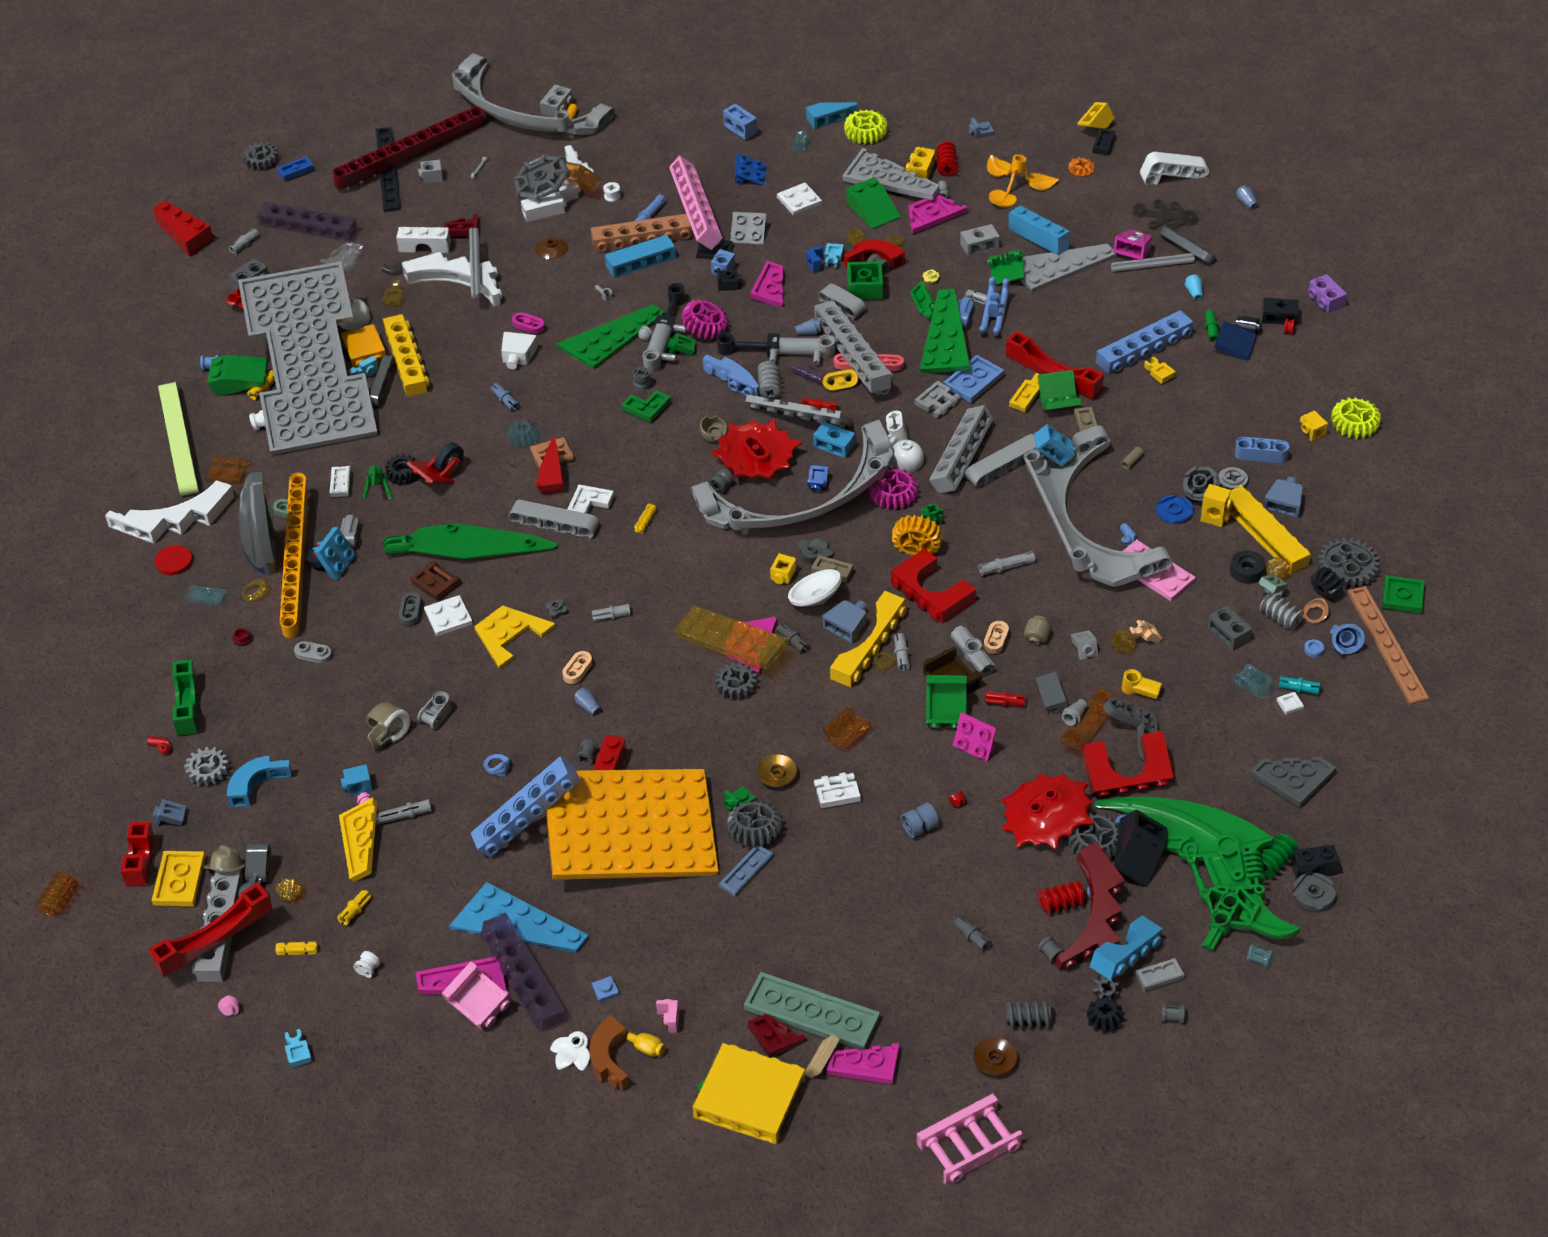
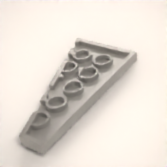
M1108 244L1066 250L1059 255L1051 252L1023 257L1024 278L1019 280L1031 292H1034L1117 257V253L1113 252V249Z

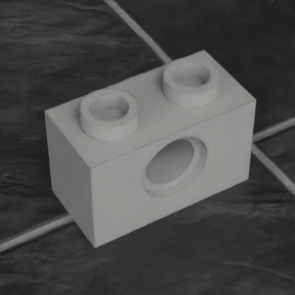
M990 224L962 231L960 233V244L967 256L999 248L1000 236L993 225Z

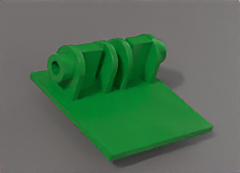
M1020 250L1005 252L1004 256L1001 253L1000 258L996 255L990 256L987 259L988 265H991V277L996 279V285L1003 284V279L1005 278L1009 279V282L1024 278L1023 252Z

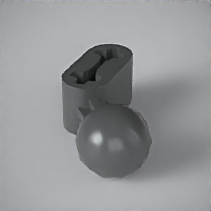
M248 844L245 867V880L247 883L243 884L238 890V898L241 896V892L257 882L260 885L261 883H268L271 869L270 844Z

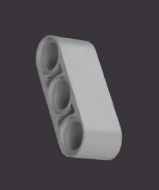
M830 283L817 294L820 302L834 301L837 306H840L844 315L852 318L851 320H854L866 310V305L860 298L833 283Z

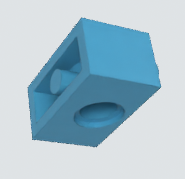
M823 422L813 435V447L846 458L855 446V433Z

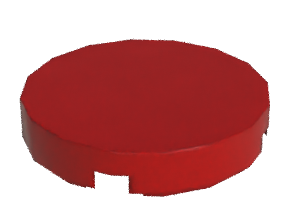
M182 545L167 546L161 549L154 559L157 570L169 576L187 571L193 561L189 549Z

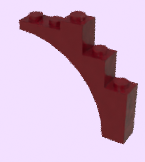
M1097 842L1078 852L1076 861L1085 875L1090 891V918L1081 936L1068 949L1057 956L1055 966L1059 971L1064 968L1067 970L1073 968L1077 961L1082 958L1084 960L1089 959L1094 955V951L1106 942L1117 945L1119 943V938L1111 927L1120 921L1122 909L1113 897L1122 892L1125 880Z

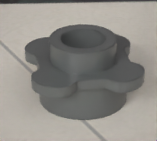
M561 599L545 605V608L549 610V614L552 617H558L567 612V607L563 605V600Z

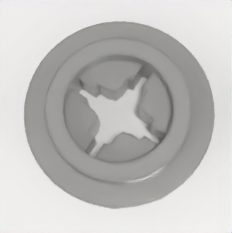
M1236 467L1225 468L1218 475L1223 488L1228 487L1230 490L1241 485L1245 487L1248 482L1247 474L1242 469Z

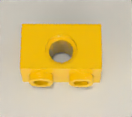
M1209 484L1203 496L1200 521L1222 527L1224 522H1228L1231 515L1228 509H1230L1233 500L1230 498L1231 490Z

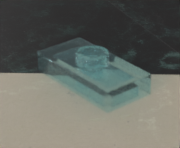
M190 585L185 602L222 607L227 595V589Z

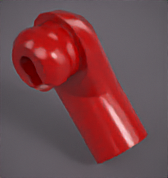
M149 736L147 739V745L158 747L162 755H167L171 752L172 747L167 738Z

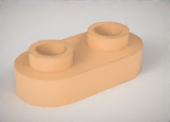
M995 621L990 624L984 639V650L987 653L998 654L1003 650L1009 632V627L1005 622Z
M580 651L573 655L562 671L563 679L566 683L576 684L581 681L592 666L590 653Z

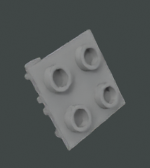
M733 212L730 241H733V243L763 244L767 225L766 213Z

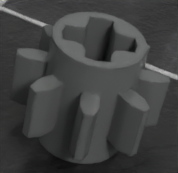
M1101 974L1099 980H1092L1096 984L1095 988L1091 990L1098 992L1097 997L1100 999L1105 995L1111 1000V994H1118L1115 986L1119 982L1110 981ZM1102 983H1107V986L1109 987L1108 991H1103L1104 988L1101 987Z

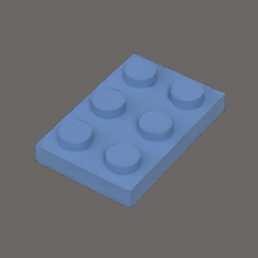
M975 355L969 360L972 370L956 371L943 382L944 385L951 388L952 393L959 394L961 398L970 403L1004 376V369L979 355Z

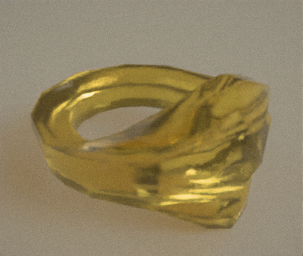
M263 579L253 580L244 586L241 596L245 601H253L267 595L270 589ZM259 585V589L254 594L246 595L250 587Z

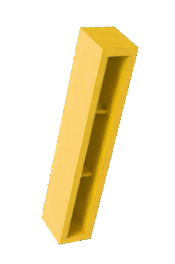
M1242 485L1231 490L1230 498L1233 500L1228 511L1290 575L1309 566L1311 554L1308 549L1304 548Z

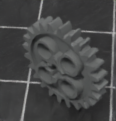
M1343 537L1340 542L1336 538L1334 543L1328 541V546L1323 545V549L1319 550L1317 568H1322L1323 566L1331 568L1333 572H1336L1337 576H1340V580L1345 588L1348 585L1355 588V584L1362 587L1363 582L1368 585L1369 581H1374L1375 576L1378 575L1380 557H1377V552H1372L1373 547L1367 548V543L1360 544L1359 539L1353 542V538L1346 541Z

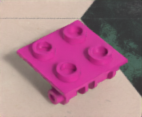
M961 712L953 746L988 761L990 754H993L996 749L993 746V741L997 728Z

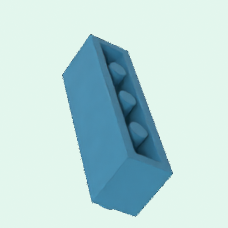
M1022 206L1009 212V229L1057 255L1070 248L1069 230Z
M667 235L605 255L606 267L613 278L676 258L675 246Z

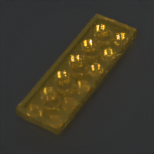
M695 605L673 629V634L681 639L764 669H768L789 644L786 637Z

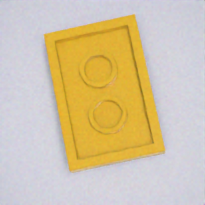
M163 852L152 897L153 906L194 907L206 857L204 852Z

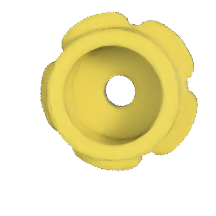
M928 270L923 274L924 281L928 284L936 283L940 277L939 273L935 270Z

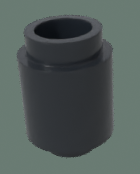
M1242 315V317L1238 316L1235 322L1236 326L1255 334L1257 332L1260 333L1262 328V322H1260L1259 318Z

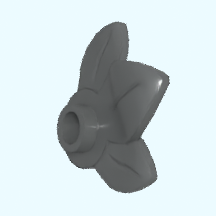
M815 538L812 541L803 539L799 543L803 559L807 562H815L818 555L831 557L834 554V551L827 549L828 541L823 538Z

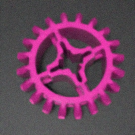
M692 300L682 312L683 326L687 327V331H691L692 335H698V338L701 336L704 339L709 338L712 340L713 337L717 339V336L720 333H724L727 329V313L723 312V308H719L718 304H712V301Z
M891 467L890 470L884 472L882 479L875 481L869 487L871 501H874L875 505L880 504L881 509L886 506L887 510L890 507H894L895 511L897 507L903 510L904 505L909 507L918 496L916 477H913L912 473H907L906 469L901 471L900 468L894 470Z

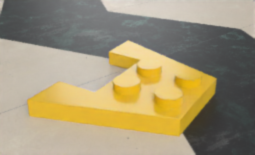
M502 605L474 627L500 670L514 660L513 655L503 647L528 628L540 637H544L556 627V624Z

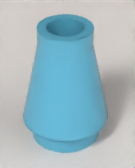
M1198 275L1188 276L1185 280V286L1192 295L1193 300L1202 299V279Z

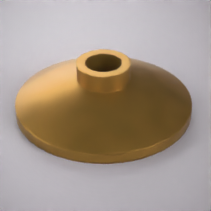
M769 755L763 758L757 766L758 779L770 787L786 786L795 779L797 774L795 762L785 755Z

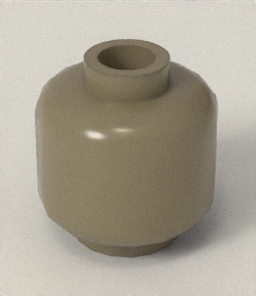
M1034 616L1027 621L1024 637L1031 645L1038 646L1040 643H1046L1051 631V625L1045 617Z

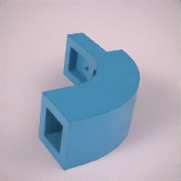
M269 755L253 759L242 765L233 774L228 784L227 799L229 806H250L253 789L263 781L292 778L290 761H271Z

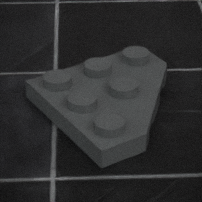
M1299 757L1283 758V761L1262 759L1250 771V776L1300 808L1336 772V767L1321 757H1311L1310 760H1300Z

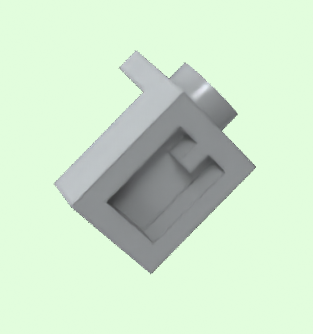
M1089 630L1071 634V641L1077 647L1080 660L1098 656L1097 640Z

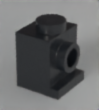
M717 268L718 291L739 290L738 284H742V280L738 270L721 271L720 268Z

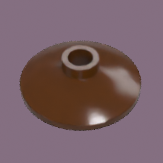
M557 237L545 238L535 246L536 254L544 259H557L568 251L567 242Z
M990 1037L976 1045L973 1051V1061L981 1072L991 1076H1000L1014 1068L1017 1062V1052L1009 1041L999 1037ZM997 1058L999 1061H992L991 1059Z

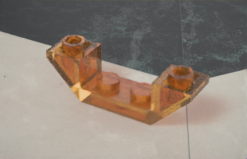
M565 162L567 169L570 171V176L566 179L576 181L581 190L594 192L602 179L582 164Z
M1099 687L1089 700V710L1075 728L1069 725L1059 738V741L1075 749H1081L1084 744H1089L1108 719L1109 715L1103 708L1104 703L1111 697H1117V695Z

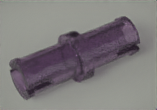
M795 362L792 366V373L823 385L822 380L826 374L816 371L811 366L801 365L798 362Z

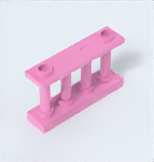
M994 1094L917 1133V1145L921 1151L926 1148L932 1149L946 1170H944L943 1174L945 1185L950 1182L957 1183L965 1174L1008 1151L1015 1152L1020 1148L1023 1133L1019 1130L1011 1135L996 1115L998 1099ZM984 1117L990 1120L1003 1138L993 1145L977 1125V1121ZM964 1128L970 1129L984 1150L973 1155L958 1135V1131ZM945 1138L951 1139L965 1160L954 1165L939 1145V1141Z

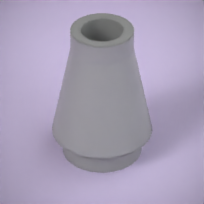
M1079 699L1076 703L1063 710L1062 719L1067 725L1073 726L1080 722L1088 707L1086 701Z

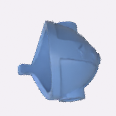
M1356 624L1334 625L1330 630L1334 648L1341 654H1352L1358 651L1364 644V632Z

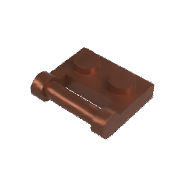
M435 561L430 562L410 578L413 585L437 601L450 590L459 586L462 581L459 577L452 576L440 568L439 564ZM435 572L436 574H438L439 576H441L443 579H445L447 582L443 581L442 579H440L438 576H436V575L433 574V573Z

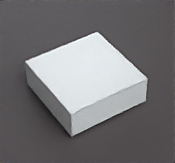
M1295 692L1277 697V702L1285 715L1304 709V705Z

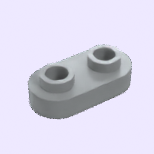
M303 641L294 647L295 656L301 660L326 663L332 657L331 649L326 645Z

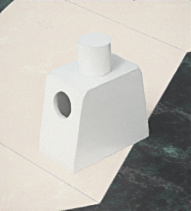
M504 332L502 359L504 363H507L506 366L509 369H516L518 364H528L538 347L536 335Z

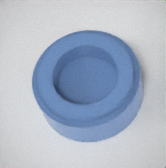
M1308 640L1305 643L1304 652L1310 657H1319L1324 652V645L1319 640Z

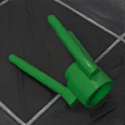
M374 465L368 469L363 499L367 497L370 483H372V486H375L380 482H383L389 499H392L386 475H383V470L380 466Z

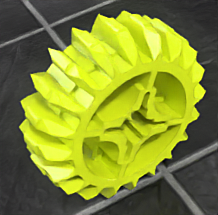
M866 109V111H854V114H849L844 124V130L848 139H852L853 143L858 141V144L864 142L866 145L867 142H870L872 145L873 141L878 143L879 140H883V137H886L888 125L883 114L873 110L867 111Z
M1348 397L1347 400H1341L1340 403H1336L1332 410L1331 423L1337 432L1342 433V436L1348 434L1349 438L1355 436L1357 440L1361 436L1364 439L1366 435L1371 437L1372 433H1376L1380 426L1381 414L1379 408L1375 407V404H1370V400L1363 401V398L1359 400L1356 397L1354 399Z

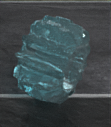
M521 419L520 422L514 421V424L509 425L507 434L511 445H516L517 448L522 445L525 449L527 444L532 446V443H536L538 430L534 422H530L529 419L526 421Z

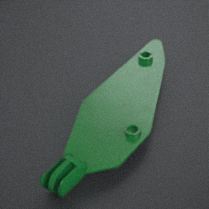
M460 523L420 527L410 535L391 536L383 539L385 555L406 554L414 551L459 559L550 550L557 547L555 542L531 534Z

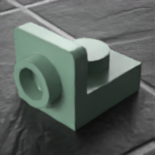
M1274 574L1263 576L1259 581V584L1264 587L1265 592L1271 593L1272 596L1279 594V599L1282 598L1288 586V583Z

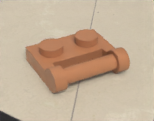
M565 438L556 439L559 462L574 461L572 451H570ZM550 441L530 446V451L538 469L541 466Z

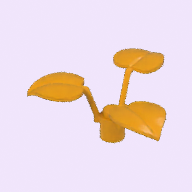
M993 155L990 156L987 162V170L991 175L1002 177L1012 174L1007 192L993 190L989 194V200L993 204L1004 208L1011 207L1016 203V196L1009 194L1015 175H1021L1022 172H1025L1026 180L1030 181L1029 185L1034 189L1043 191L1052 188L1058 182V179L1038 173L1028 175V166H1025L1026 157L1023 155H1015L1012 164L1000 160Z

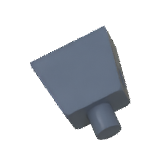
M1288 477L1286 481L1276 480L1265 496L1264 508L1268 511L1298 518L1303 486L1297 484V480L1294 477Z
M861 600L855 605L848 601H842L823 615V628L853 643L866 624V604Z

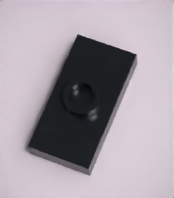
M1100 128L1092 152L1108 155L1116 131Z

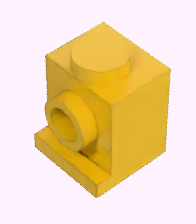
M1315 410L1304 414L1300 418L1302 431L1310 436L1309 440L1311 442L1326 435L1328 423Z
M783 554L777 555L770 568L771 579L776 584H788L794 572L797 570L796 558Z

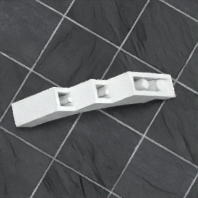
M216 480L198 496L172 507L157 510H130L125 516L109 511L105 516L110 528L155 543L166 529L182 535L194 520L210 526L233 500L234 493L231 485Z

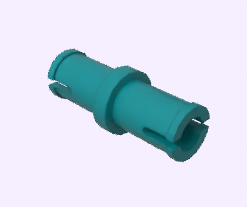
M1280 677L1279 688L1296 690V693H1301L1302 691L1319 695L1321 682L1306 681L1301 677L1299 679Z

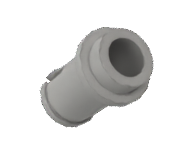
M939 181V192L937 194L947 199L949 197L948 184L946 181Z

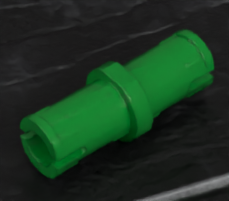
M1209 309L1204 312L1205 329L1208 332V340L1210 342L1213 340L1214 342L1219 334V323L1216 321L1215 311Z

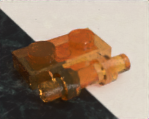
M224 455L219 457L213 456L212 463L218 465L209 466L205 475V481L215 482L217 480L227 484L240 485L246 473L245 468H241V466L248 467L249 460H244L242 457L227 458Z

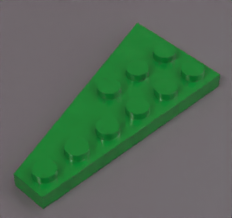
M955 289L938 290L921 361V373L972 370Z

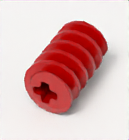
M949 141L940 143L936 148L937 170L942 176H954L958 172L956 146Z
M1077 880L1076 884L1070 881L1068 885L1063 883L1060 887L1057 885L1053 886L1052 889L1047 887L1044 892L1039 889L1037 893L1041 908L1046 910L1049 915L1051 914V908H1054L1058 913L1059 906H1062L1066 911L1067 904H1070L1074 909L1076 901L1080 906H1083L1084 890L1080 880Z

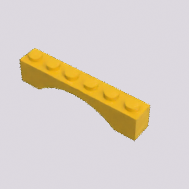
M887 591L883 592L876 602L877 622L872 634L858 647L839 654L830 667L831 680L851 687L854 682L857 683L860 680L861 672L869 667L872 656H877L880 645L886 643L889 632L891 630L894 631L897 627L898 619L905 616L907 610L905 598Z

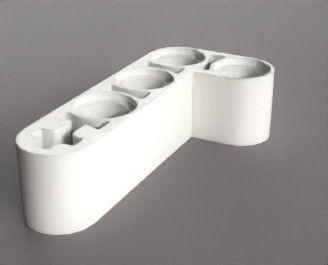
M1162 152L1148 154L1140 170V175L1146 186L1150 184L1156 185L1161 175L1201 178L1209 174V169L1202 157Z

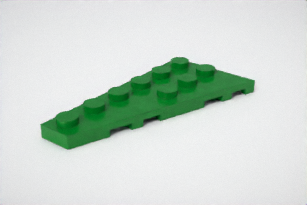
M652 304L558 342L556 346L595 370L637 338L639 330L644 325L649 328L654 325L657 314L665 315V311Z

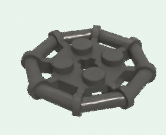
M544 153L530 162H524L523 167L512 180L517 191L516 196L519 199L527 198L538 202L550 194L558 193L566 178L570 176V171L565 163L566 159L563 156L556 157Z

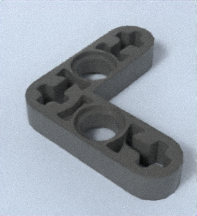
M1117 697L1109 698L1103 705L1104 711L1113 718L1137 727L1138 754L1144 760L1140 737L1145 733L1158 732L1156 716L1146 709Z

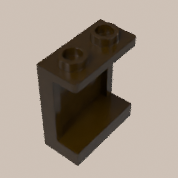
M955 647L946 649L942 653L923 662V675L926 678L927 675L967 676L966 695L982 687V674L978 670L972 673L958 658Z

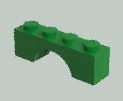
M192 659L172 662L176 705L173 706L174 727L177 736L197 733L196 671Z

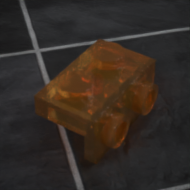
M848 706L823 728V732L829 744L845 749L859 736L864 734L871 724L869 719L855 716L852 707Z

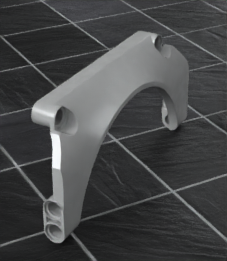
M1097 425L1076 433L1072 438L1075 457L1063 466H1060L1044 454L1040 455V452L1036 449L1025 452L1024 459L1027 471L1034 481L1076 571L1081 572L1090 569V575L1093 579L1115 587L1151 576L1171 567L1172 560L1165 547L1147 549L1145 552H1124L1109 549L1084 537L1069 519L1066 500L1073 480L1092 458L1110 445V438L1103 426Z

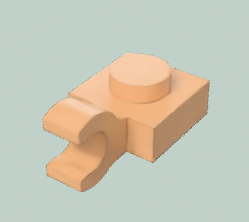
M1144 620L1136 621L1138 627L1129 628L1134 636L1141 635L1148 642L1159 643L1162 640L1155 626Z

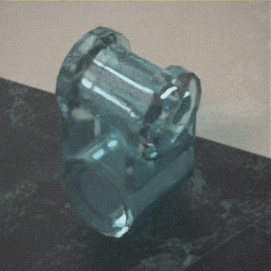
M1246 664L1239 674L1233 676V682L1236 686L1256 697L1266 698L1270 695L1271 677L1254 666Z

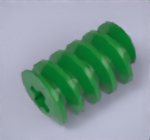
M1278 834L1274 837V844L1266 846L1260 852L1265 877L1273 878L1292 858L1293 850L1299 849L1297 843L1291 837Z

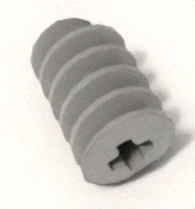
M773 361L762 362L757 368L759 394L768 399L778 398L781 395L780 370Z
M1271 593L1267 594L1261 602L1260 612L1265 613L1266 616L1271 617L1278 624L1284 625V628L1294 630L1301 622L1304 611L1300 610L1297 612V606L1291 608V602L1285 604V598L1279 600V594H1275L1273 597Z

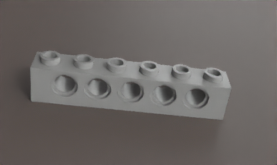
M985 405L966 410L929 479L936 492L954 491L958 487L993 420Z
M242 870L234 872L215 871V876L211 877L212 890L207 895L208 908L204 910L203 915L204 927L220 917L238 900V890L244 882ZM232 936L198 956L197 960L193 962L192 972L196 975L198 982H223Z

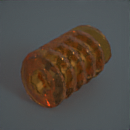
M57 871L52 876L48 886L45 887L44 893L37 900L36 908L42 914L54 916V913H61V907H65L66 901L70 899L69 894L74 893V888L78 886V882L71 875L63 871Z

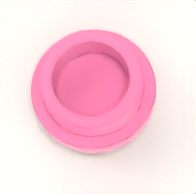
M226 996L219 1001L218 1008L224 1015H236L240 1009L239 1001L233 996Z

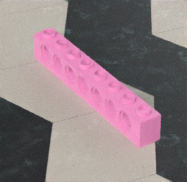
M679 155L670 165V171L696 240L712 250L720 243L722 235L694 164Z

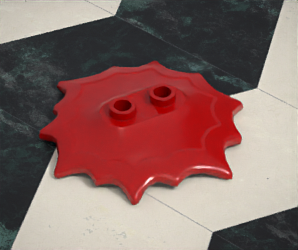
M752 419L749 423L741 426L729 423L726 436L718 438L720 448L710 453L721 459L726 468L733 470L734 477H765L770 479L778 471L790 467L788 461L793 458L792 452L803 442L790 439L787 430H778L775 419L767 424H758Z
M1039 773L1033 781L1022 783L1015 792L1000 799L1007 807L1004 812V817L1007 818V821L1003 826V831H1011L1013 833L1017 848L1031 842L1036 847L1041 844H1048L1054 850H1057L1059 840L1063 836H1072L1074 829L1080 825L1094 824L1087 814V808L1092 805V801L1085 793L1088 784L1073 781L1064 774L1051 777Z

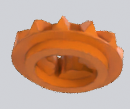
M1078 157L1069 162L1068 169L1076 176H1088L1094 172L1095 166L1091 159Z

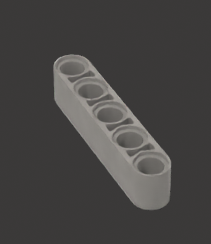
M1029 434L971 465L966 470L965 477L975 487L979 488V486L993 481L997 476L1000 477L1008 473V470L1021 466L1025 462V452L1036 449L1034 434Z
M517 500L508 515L511 522L516 521L528 526L535 525L538 528L547 530L554 529V531L562 533L568 532L572 533L571 535L580 537L587 536L590 539L599 525V519L594 515L524 500Z

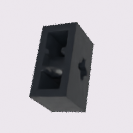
M1263 298V324L1285 325V319L1288 318L1289 321L1295 319L1294 325L1297 326L1299 300Z
M1334 845L1293 850L1291 867L1295 879L1301 875L1306 874L1308 876L1313 875V873H1319L1324 876L1337 875L1340 863Z

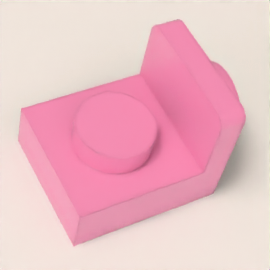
M657 1000V1014L664 1015V1026H668L669 1033H677L679 1020L678 1000Z

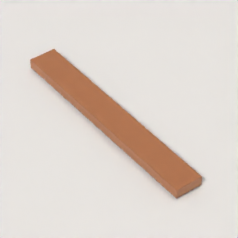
M1367 587L1348 590L1351 601L1409 705L1428 702L1429 697Z

